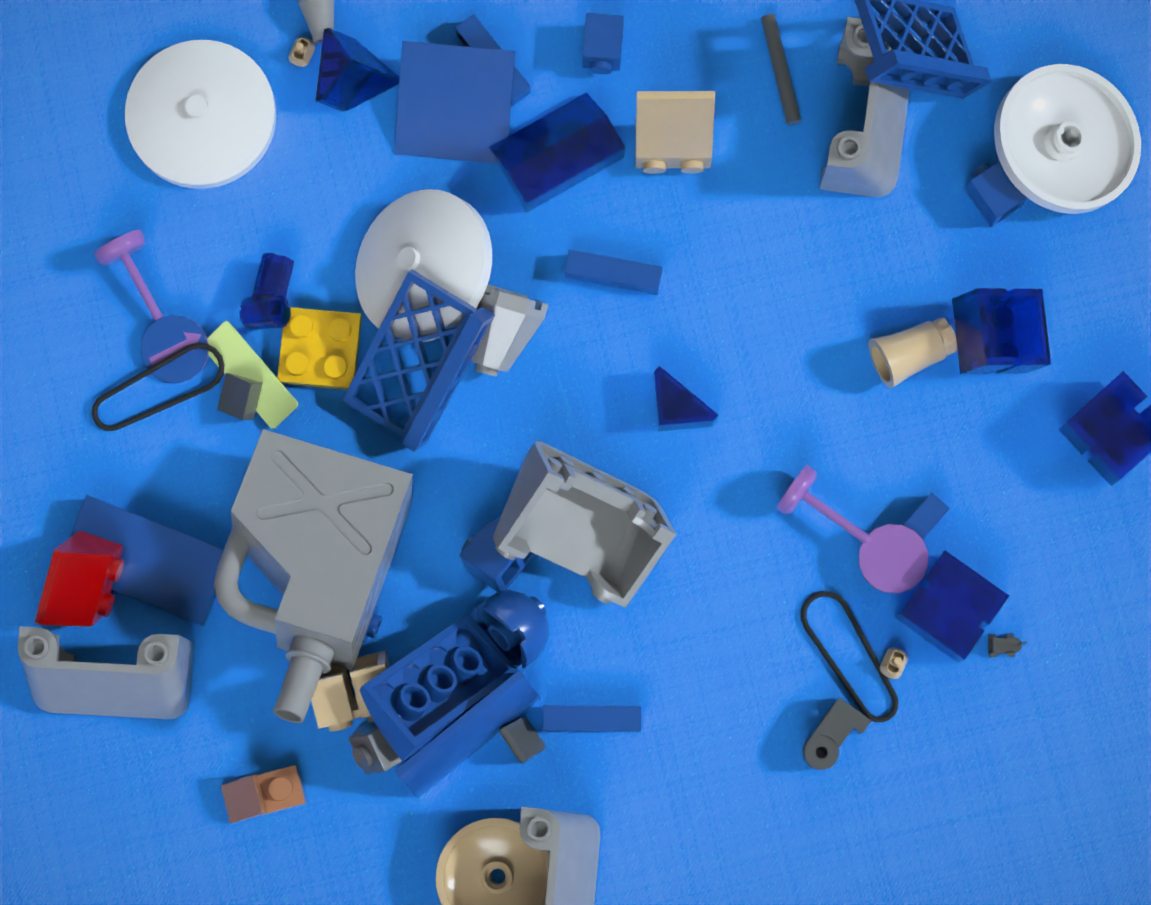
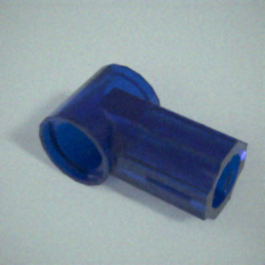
M274 253L262 254L253 294L250 297H246L240 305V320L247 329H276L285 327L288 324L291 309L286 295L294 261L290 258Z

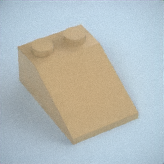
M637 91L635 168H643V172L650 174L663 173L666 171V168H681V172L689 174L701 173L704 171V168H711L715 91Z

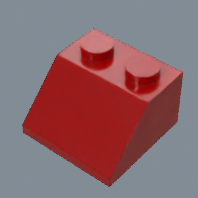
M79 531L54 549L35 623L41 625L92 627L103 616L107 617L115 599V596L110 594L113 581H118L124 567V560L120 558L123 545Z

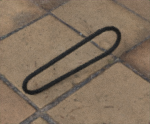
M198 342L184 347L96 399L92 406L93 421L103 430L115 431L211 390L219 384L224 374L225 365L222 355L216 348L207 343ZM201 348L212 352L217 358L219 364L218 374L208 385L112 426L102 423L98 418V407L104 400L185 353Z
M820 591L812 594L805 600L801 609V621L804 629L862 713L873 722L890 720L898 710L897 695L888 678L881 673L880 663L847 602L840 595L832 591ZM831 597L836 599L844 608L892 698L893 707L887 715L877 717L866 709L810 628L806 619L807 609L815 599Z

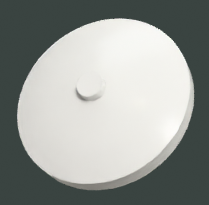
M212 40L181 42L157 53L147 61L135 76L125 103L127 134L142 162L160 178L187 188L206 189L219 187L231 183L248 173L266 153L276 127L275 98L261 68L253 59L239 49Z
M1054 64L1035 69L1008 90L996 113L994 141L1003 170L1023 195L1046 209L1066 214H1080L1099 209L1122 194L1137 172L1141 156V136L1132 108L1113 84L1089 69L1069 64Z
M426 189L414 191L389 204L370 225L361 243L356 261V291L361 307L369 320L377 328H380L408 271L412 269L476 308L485 293L492 268V245L485 222L469 203L441 190ZM413 284L409 292L412 308L417 309L429 306L426 291ZM437 298L438 303L443 302L442 300ZM403 305L399 313L405 312ZM451 306L440 308L445 329L458 327L464 314ZM432 311L415 315L421 336L438 332ZM407 317L396 319L392 324L394 336L401 340L413 338ZM439 337L425 340L423 342L432 341L438 339Z

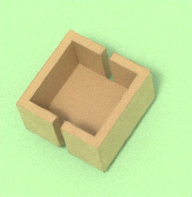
M387 650L357 657L354 665L355 670L350 671L356 695L355 699L347 669L330 664V671L321 674L311 699L318 729L328 727L329 731L343 730L352 726L351 721L359 717H367L368 722H374L359 689L362 685L390 667Z

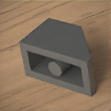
M366 720L360 723L348 738L353 747L354 760L364 770L365 774L385 772L402 762L383 737L375 722H368Z

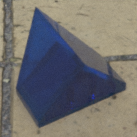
M331 28L324 29L316 102L344 112L399 84L400 77L356 39Z

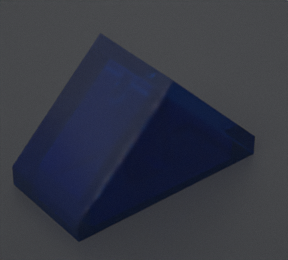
M660 366L654 371L653 379L658 432L713 427L718 419V414Z

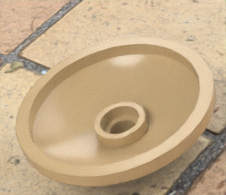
M487 818L473 822L452 836L439 857L436 869V888L442 905H545L550 852L531 848L524 843L520 836L519 822L505 818ZM494 869H501L505 873L504 882L495 883L492 880L491 873Z

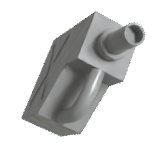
M263 429L231 509L233 527L216 568L214 589L218 603L231 618L247 626L276 634L277 648L287 651L285 657L290 663L273 713L283 720L302 723L322 673L330 671V664L351 671L354 668L411 508L413 474ZM246 556L282 593L283 598L278 610L254 603L244 598L240 593L238 578Z

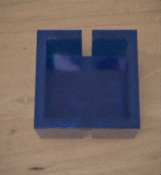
M977 288L952 298L960 374H991L994 372L996 374H1025L1051 365L1043 289H1011L1007 291V289Z
M1124 371L1058 429L1081 455L1087 450L1093 455L1088 462L1110 486L1121 480L1151 452V404L1140 414L1134 409L1148 396Z
M944 550L936 558L923 579L919 582L920 585L914 589L895 618L959 663L966 659L985 632L983 628L990 625L1009 598V595Z

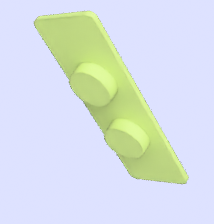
M223 322L207 338L208 344L216 348L222 355L225 375L226 373H231L263 383L256 412L271 429L276 428L298 407L297 400L230 322ZM209 351V357L219 367L217 358Z

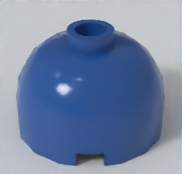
M512 590L500 591L485 599L473 609L472 618L482 629H485L492 641L516 668L522 664L523 669L535 660L544 650L548 640L549 629L545 617L546 609L534 596L528 597L524 593Z

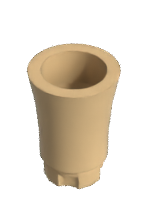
M943 317L932 322L926 321L891 335L870 339L868 344L873 365L883 383L890 389L926 367L944 360L946 356L958 350L955 332Z

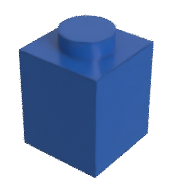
M586 13L582 54L583 68H589V71L595 74H610L612 70L620 71L624 16Z
M1000 161L992 167L987 162L969 175L972 180L965 191L991 227L1021 208L1027 200V197L1010 181Z

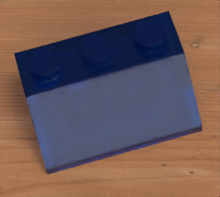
M586 92L490 146L489 149L526 213L623 159L626 147L607 115Z

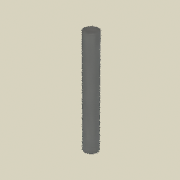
M775 14L765 15L761 17V22L786 124L794 125L801 122V117Z

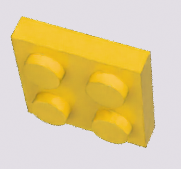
M285 307L277 375L279 381L283 385L348 390L357 370L362 315L360 313Z

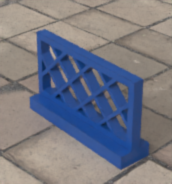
M854 0L874 58V62L865 67L869 82L964 99L992 81L987 67L974 65L955 8L922 0ZM871 5H872V6L875 8V10L880 14V16H878V15L873 11ZM893 8H894V9L897 11V13L904 19L903 21H902V20L897 16V14L892 10ZM916 13L924 20L927 26L918 18ZM940 18L944 19L946 27L939 20ZM886 23H888V24L895 30V32L897 33V36H896V35L893 33V31L886 25ZM910 27H911V28L916 32V34L921 38V41H920V40L916 37V35L910 30ZM933 33H935L942 40L944 45L936 38V36ZM883 40L889 45L891 51L885 49ZM904 42L914 51V53H912V52L904 45ZM929 47L938 58H936L927 48ZM951 52L957 57L958 61L954 58Z
M413 269L408 271L342 401L403 438L402 445L414 452L417 451L430 439L495 314L483 307L476 309ZM413 284L426 291L429 306L417 309L412 308L409 292ZM437 298L442 300L443 302L438 303ZM403 305L405 312L399 313ZM451 306L464 314L458 327L445 329L440 308ZM432 311L438 332L421 336L415 315ZM407 317L413 338L396 342L392 324L396 319ZM454 333L451 341L449 342L447 335ZM439 337L444 354L441 359L429 362L423 341ZM385 338H387L388 344L382 345ZM415 343L421 364L404 368L398 347ZM390 349L396 370L379 374L375 357L378 352ZM437 366L436 369H435V371H434V373H433V375H432V371H431V368H430V367ZM369 369H370L371 376L366 377V375H367V373H368V371H369ZM423 370L427 386L424 391L412 394L406 373ZM398 375L404 396L387 400L381 379ZM373 381L379 402L368 404L358 398L356 394L361 384ZM420 398L415 406L414 399ZM406 402L410 415L406 426L393 419L389 405Z

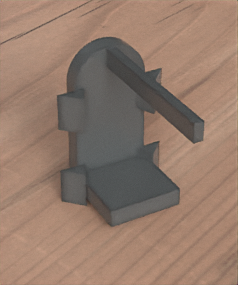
M988 634L989 658L1007 653V657H1015V653L1019 652L1022 645L1027 642H1021L1018 638L1014 637V634H1006V638H997L996 634Z

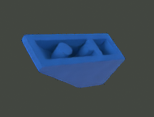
M500 518L484 525L476 535L470 536L464 543L462 552L459 555L468 573L497 592L507 590L535 556L534 553L529 552L524 559L516 557L515 560H510L496 550L493 534Z

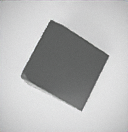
M226 373L217 410L238 419L254 420L263 383Z
M521 717L501 729L500 734L520 763H526L545 749V744L525 717Z

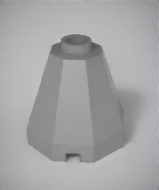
M488 284L476 309L483 307L495 314V317L471 362L477 363L475 370L496 377L499 370L508 372L545 319L549 304L537 299L533 301L528 299V296Z

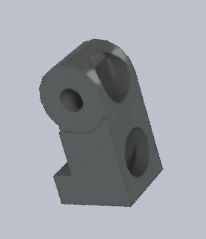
M840 697L837 698L803 747L804 761L815 770H825L832 767L838 759V748L853 729L859 734H863L872 720Z

